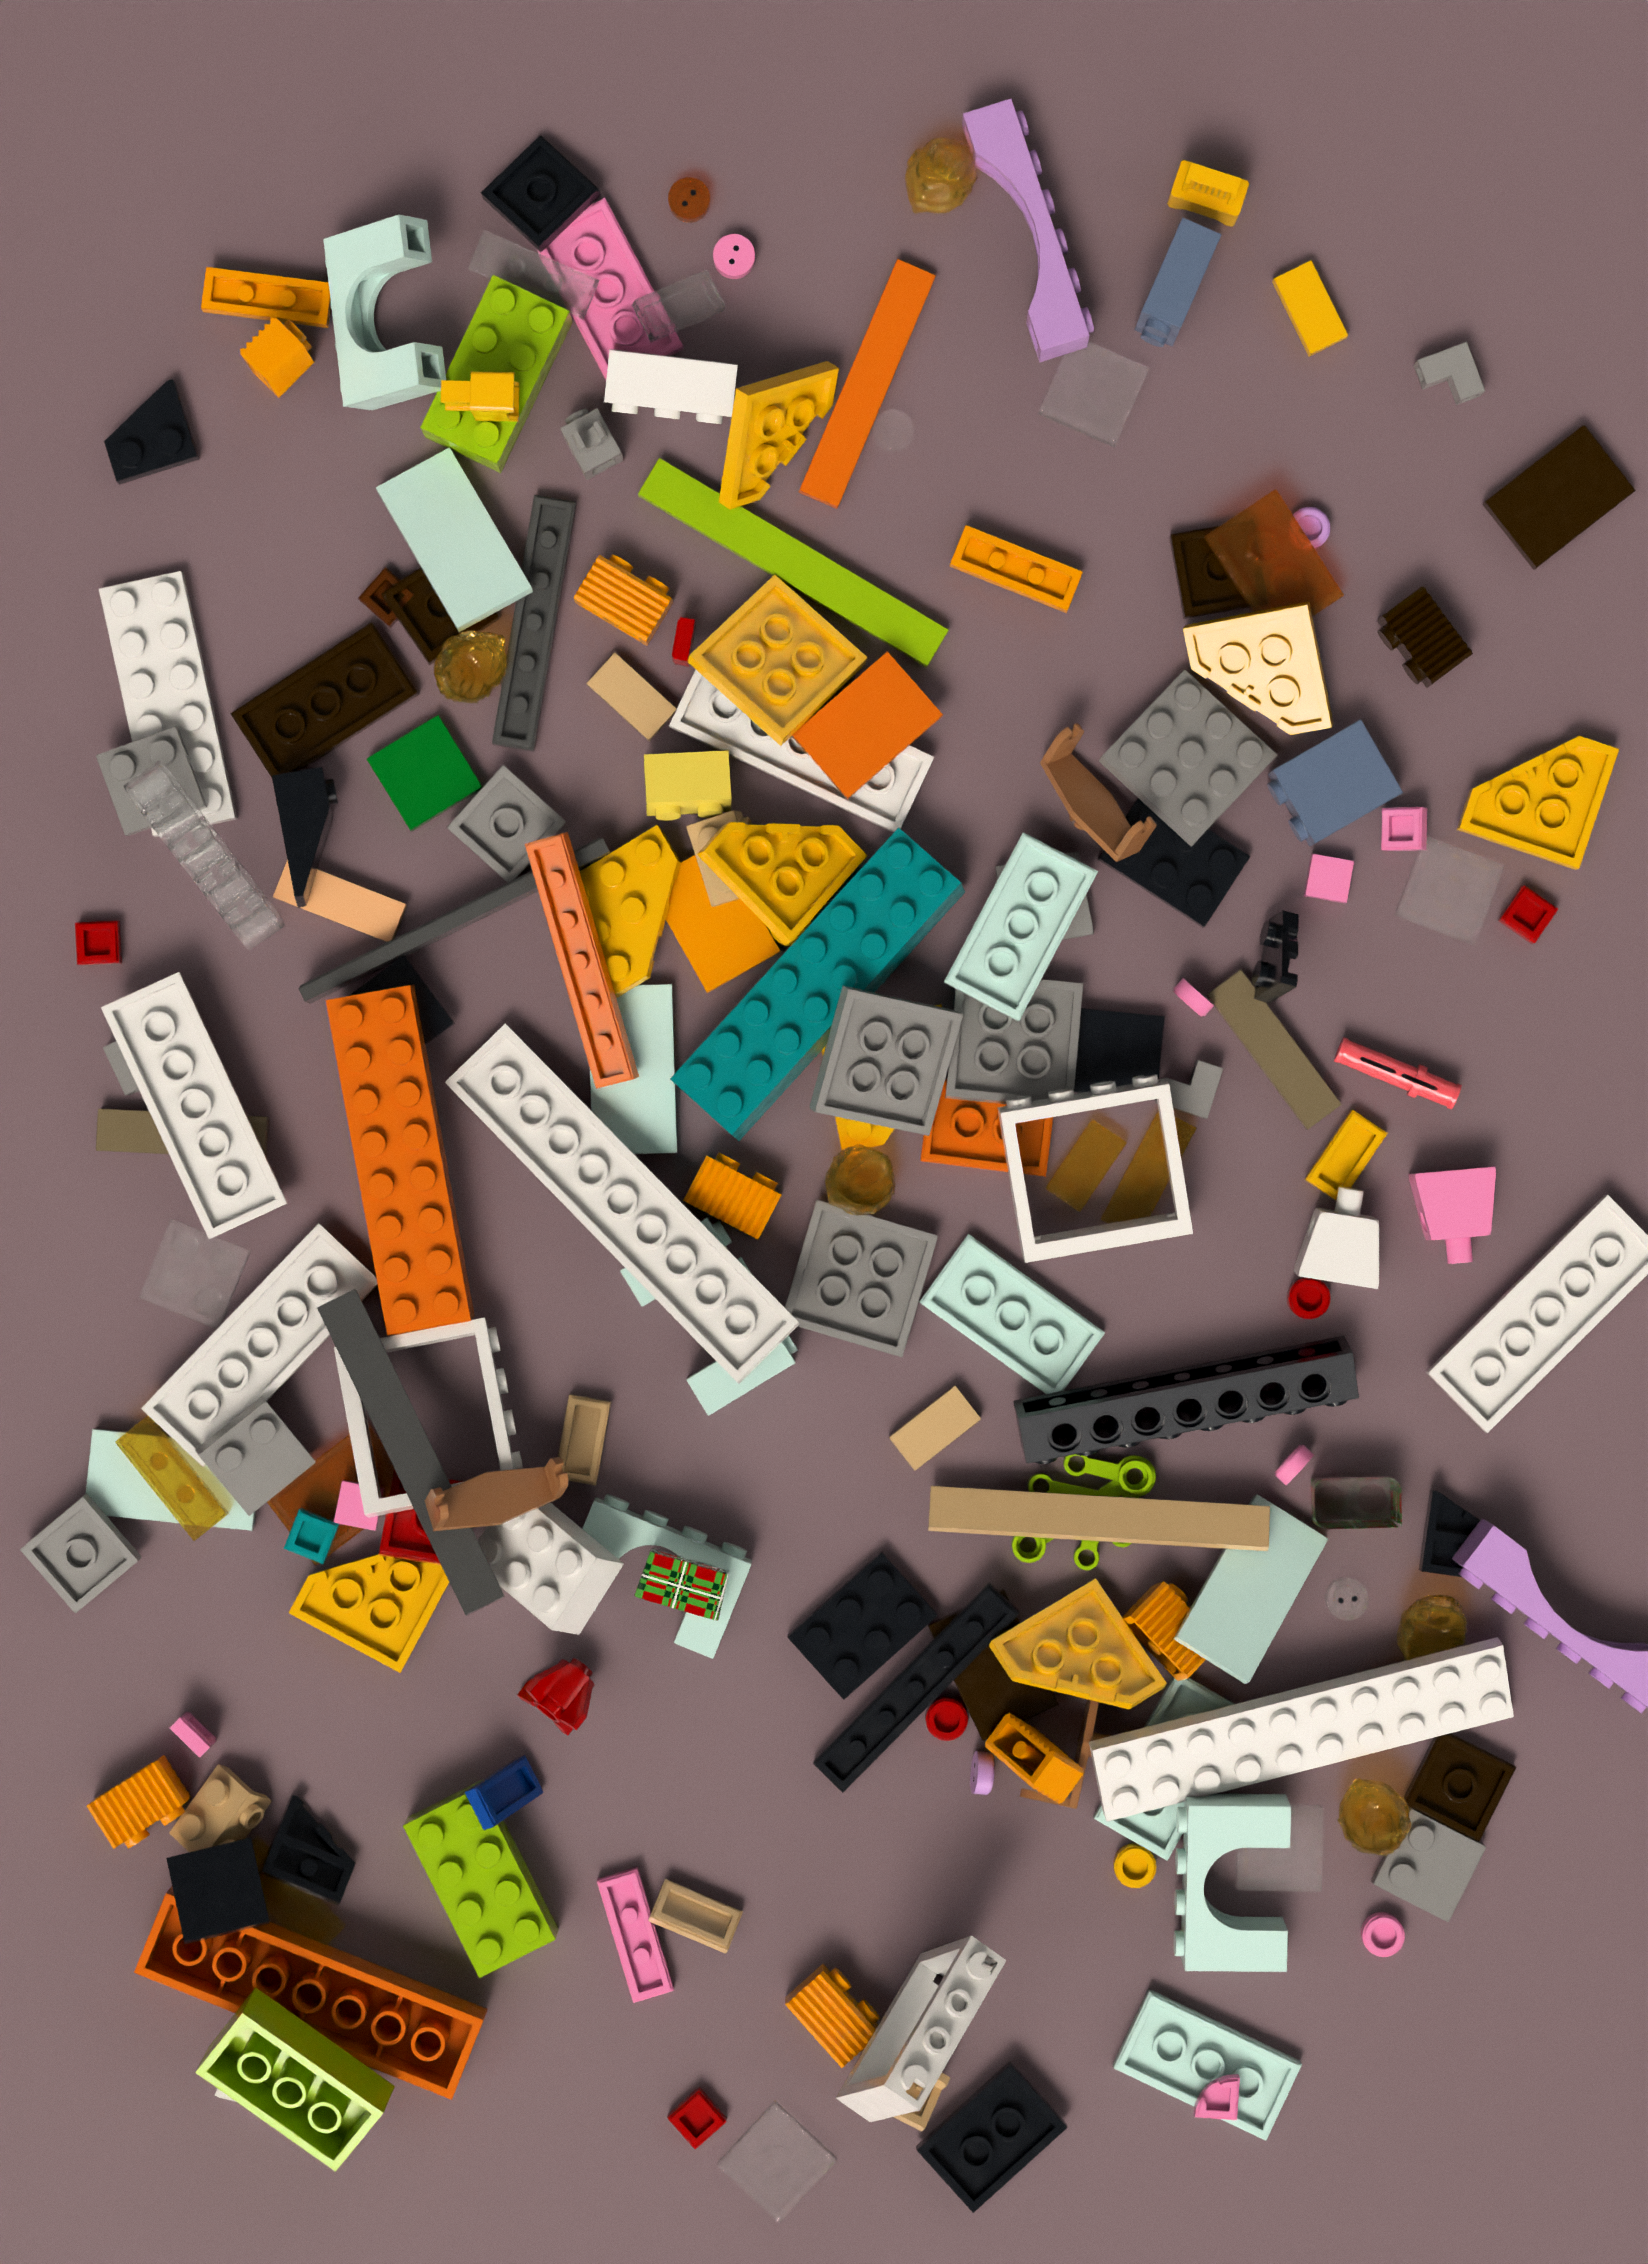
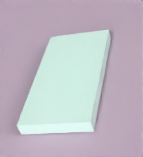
M450 447L376 487L380 498L458 632L533 592L527 578Z
M1023 832L944 983L1019 1022L1098 871Z
M672 984L638 985L616 999L639 1077L596 1089L590 1070L591 1111L633 1154L677 1153L675 1083L670 1080L675 1074Z
M969 1234L964 1238L919 1301L1045 1394L1064 1391L1105 1334L1104 1331Z
M92 1429L86 1493L106 1516L254 1530L256 1511L249 1516L208 1466L202 1467L171 1436Z
M1258 1494L1253 1496L1249 1505L1270 1506L1268 1551L1223 1549L1173 1638L1244 1684L1250 1682L1328 1541V1538Z
M1172 1677L1144 1727L1234 1705L1235 1703L1191 1678L1177 1681ZM1184 1802L1108 1822L1105 1819L1100 1803L1093 1818L1168 1861L1183 1834L1177 1833L1176 1813L1177 1807H1184Z
M1148 1989L1112 2065L1114 2069L1192 2106H1195L1199 2094L1210 2082L1225 2075L1238 2074L1240 2084L1237 2120H1221L1266 2141L1302 2063L1298 2059Z

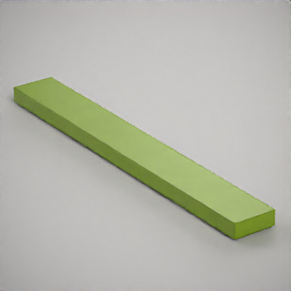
M658 459L641 487L638 497L771 576L776 575L786 585L924 667H928L949 631L947 628L741 506L731 510L719 503L720 494L666 461Z

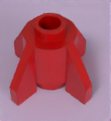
M573 1658L570 1662L561 1659L557 1665L535 1675L533 1679L527 1681L517 1695L521 1700L534 1707L536 1706L545 1716L553 1720L562 1733L568 1736L573 1729L577 1731L587 1718L592 1688L595 1686L590 1679L593 1672L578 1659Z

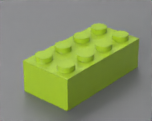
M493 275L446 372V380L470 381L471 371L515 372L514 381L519 382L520 386L519 422L476 421L471 411H446L445 404L441 403V391H438L420 427L425 438L446 448L450 447L452 451L501 473L573 323L570 311Z
M482 1780L409 1816L403 1824V1828L479 1978L556 1940L559 1931L504 1820L492 1828L483 1830L465 1794L467 1790Z
M256 1987L209 2045L195 2072L335 2172L382 2116L395 2087Z

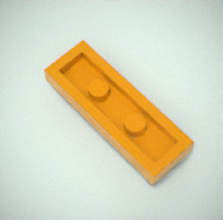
M206 267L201 309L206 313L270 321V318H277L283 323L289 319L294 324L329 328L331 313L329 283Z
M965 525L949 566L1064 613L1068 611L1083 573L1080 570Z

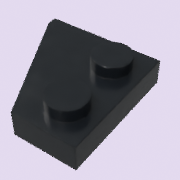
M173 379L166 381L104 441L116 481L119 485L200 460L180 395Z
M1282 910L1264 923L1260 934V945L1264 946L1262 959L1256 963L1252 975V984L1256 985L1254 999L1271 1003L1297 987L1298 975L1288 972L1290 958L1296 959L1298 956L1299 914Z
M1430 1490L1419 1570L1461 1577L1458 1573L1463 1567L1452 1560V1558L1480 1520L1437 1490Z
M292 1795L288 1800L259 1873L334 1905H338L342 1900L356 1863L343 1848H339L333 1842L332 1835L321 1823L318 1824L303 1807V1801L299 1797Z

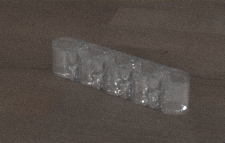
M160 760L124 785L126 793L248 950H252L285 926L282 917L170 770Z

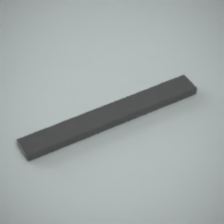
M598 838L574 850L579 871L610 854L603 838ZM531 871L300 985L298 989L304 1001L311 1004L392 964L403 955L408 956L538 892L533 872Z
M354 1289L317 1307L465 1615L468 1616L504 1598L505 1595L472 1528L433 1531L425 1499L431 1489L441 1487L444 1491L452 1486L357 1290Z

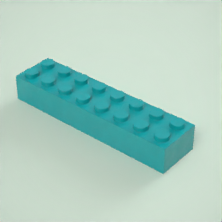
M898 827L670 1080L735 1139L740 1141L826 1046L842 986L875 992L963 896L965 890L962 883Z

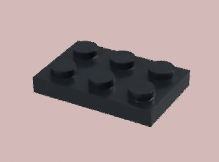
M1137 798L1125 817L1132 827L1140 820L1144 823L1146 818L1150 816L1157 824L1156 828L1139 852L1116 862L1103 850L1098 860L1204 928L1251 856L1209 829L1191 847L1147 805Z
M881 1551L789 1633L787 1637L838 1695L845 1700L932 1622L938 1614Z
M1009 2061L916 2145V2150L974 2213L1068 2127L1066 2122Z

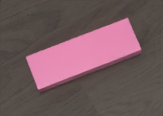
M638 1867L598 1878L597 1884L633 2003L674 1991V1985L656 1925L648 1921L651 1909Z

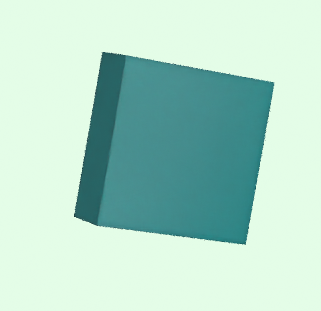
M300 1508L284 1549L324 1564L340 1524Z

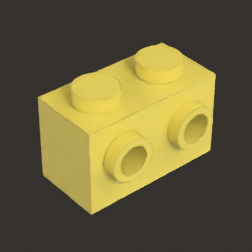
M729 750L644 754L647 816H656L658 820L669 821L680 818L681 814H698L701 818H712L723 814V812L731 811Z

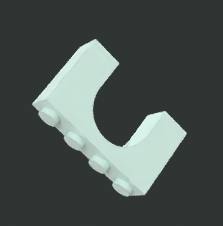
M398 214L323 239L343 407L372 411L441 391V380H446L442 346L412 342L386 350L378 339L374 325L375 303L383 285L397 273L432 262L427 220Z
M709 1218L701 1221L725 1247L732 1243L720 1221L714 1224L711 1223ZM738 1258L737 1260L751 1273L743 1258ZM626 1268L620 1270L642 1307L655 1300L651 1293ZM788 1335L739 1384L716 1360L692 1374L686 1380L709 1416L795 1364L792 1354L798 1351L790 1335Z
M606 1494L604 1500L596 1497L583 1530L618 1559L634 1548L656 1545L673 1551L681 1558L729 1571L719 1620H712L686 1612L674 1640V1643L713 1659L752 1565V1560L745 1557L747 1550L728 1542H723L722 1547L706 1542L708 1537L706 1533L689 1526H684L683 1531L667 1526L669 1519L655 1512L645 1510L642 1516L627 1510L630 1503L613 1495Z
M1212 1794L1205 1797H1186L1184 1807H1177L1176 1813L1177 1833H1184L1183 1848H1176L1175 1855L1176 1874H1183L1182 1889H1175V1915H1182L1181 1930H1174V1956H1181L1185 1971L1287 1972L1288 1930L1283 1917L1231 1916L1217 1910L1204 1896L1206 1875L1213 1863L1225 1853L1239 1848H1290L1291 1805L1286 1794Z

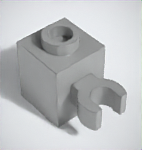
M585 408L565 419L567 425L560 428L562 436L586 480L624 461L622 453L598 408L591 412Z

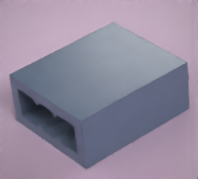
M1182 217L1134 329L1142 333L1140 336L1142 340L1157 347H1163L1164 344L1173 347L1222 234Z
M1362 720L1341 730L1275 768L1268 774L1271 782L1267 786L1272 797L1279 806L1285 803L1293 817L1288 820V823L1294 835L1300 842L1306 840L1309 847L1403 793Z

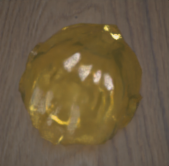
M946 137L933 138L922 149L917 148L908 159V167L904 178L908 200L915 214L923 212H950L956 207L962 206L966 198L971 194L978 176L976 166L973 163V154L970 152L968 145L964 144L963 141Z
M464 631L456 636L449 637L443 643L442 650L434 663V677L440 694L454 702L476 704L480 700L489 697L494 688L502 683V679L506 675L505 637L491 632Z
M856 1144L839 1152L833 1157V1161L826 1173L825 1185L829 1204L855 1216L878 1212L890 1202L891 1196L895 1194L896 1183L892 1160L883 1152L861 1144Z
M1439 1594L1425 1596L1416 1600L1407 1610H1404L1398 1625L1397 1645L1405 1661L1453 1649L1458 1645L1465 1644V1633L1468 1631L1462 1605L1451 1596Z
M1355 1779L1339 1804V1818L1337 1820L1342 1828L1343 1835L1351 1843L1352 1847L1356 1848L1359 1852L1386 1857L1400 1848L1409 1830H1411L1409 1808L1405 1799L1390 1785L1381 1781Z

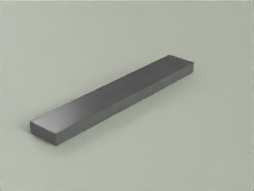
M534 495L521 569L533 592L517 600L515 604L492 744L496 746L531 752L535 751L577 505L574 501Z

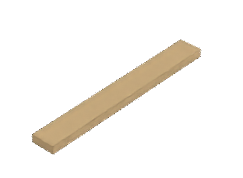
M931 1486L928 1531L1268 1551L1270 1506Z

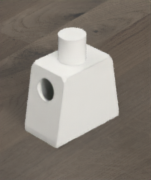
M1339 1187L1335 1210L1315 1208L1294 1266V1272L1298 1276L1378 1289L1379 1220L1372 1216L1360 1214L1363 1190Z

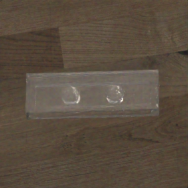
M483 230L468 270L489 279L495 275L569 310L571 315L583 320L600 281L486 230Z

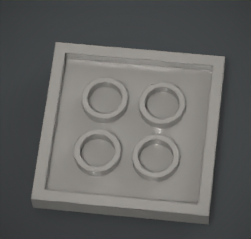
M1184 670L1101 756L1099 762L1192 847L1276 758L1277 754L1193 676Z
M1041 979L1019 1022L955 989L953 1010L962 1013L963 1018L947 1071L945 1098L1006 1104V1100L1017 1099L1018 1096H1031L1032 1101L1049 1099L1048 1092L1065 1088H1072L1074 1091L1083 983Z
M842 986L809 1108L821 1114L929 1136L963 1014L956 1010Z
M816 1200L785 1309L800 1323L797 1327L903 1357L938 1235Z

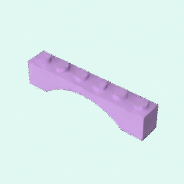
M1008 99L963 113L962 129L974 166L993 178L1010 194L1022 211L1033 235L1038 257V281L1028 310L1026 324L1039 362L1087 348L1089 333L1094 332L1092 318L1087 307L1080 308L1076 293L1081 292L1079 279L1074 267L1067 269L1063 254L1068 253L1067 243L1062 229H1054L1050 217L1051 214L1055 213L1053 200L1048 189L1041 190L1037 176L1042 174V169L1036 150L1029 151L1024 136L1029 135V130L1023 111L1016 112L1012 99Z
M1482 1518L1452 1558V1560L1463 1567L1458 1574L1477 1589H1480L1484 1583L1496 1592L1491 1600L1511 1615L1516 1608L1528 1617L1524 1622L1525 1626L1543 1639L1548 1634H1551L1561 1643L1556 1648L1559 1652L1575 1664L1581 1658L1593 1666L1588 1674L1608 1689L1615 1683L1625 1691L1621 1699L1642 1714L1648 1708V1644L1644 1642L1620 1643L1600 1640L1570 1627L1554 1612L1542 1595L1531 1571L1527 1550L1496 1526Z

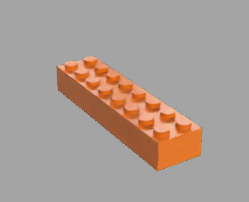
M408 985L326 1000V1006L387 1336L471 1321L475 1316L415 986Z
M173 1887L164 1896L134 1971L138 1975L233 2013H236L256 1987L366 2066L451 2100L488 2010L272 1922L184 1944Z

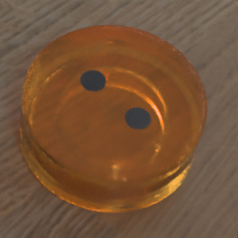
M685 177L676 181L668 194L670 211L678 220L686 223L701 220L710 208V193L707 186L699 179L693 177Z

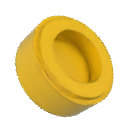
M1131 1843L1117 1851L1113 1860V1869L1116 1877L1123 1885L1130 1888H1141L1150 1883L1154 1878L1156 1861L1151 1851L1137 1843Z

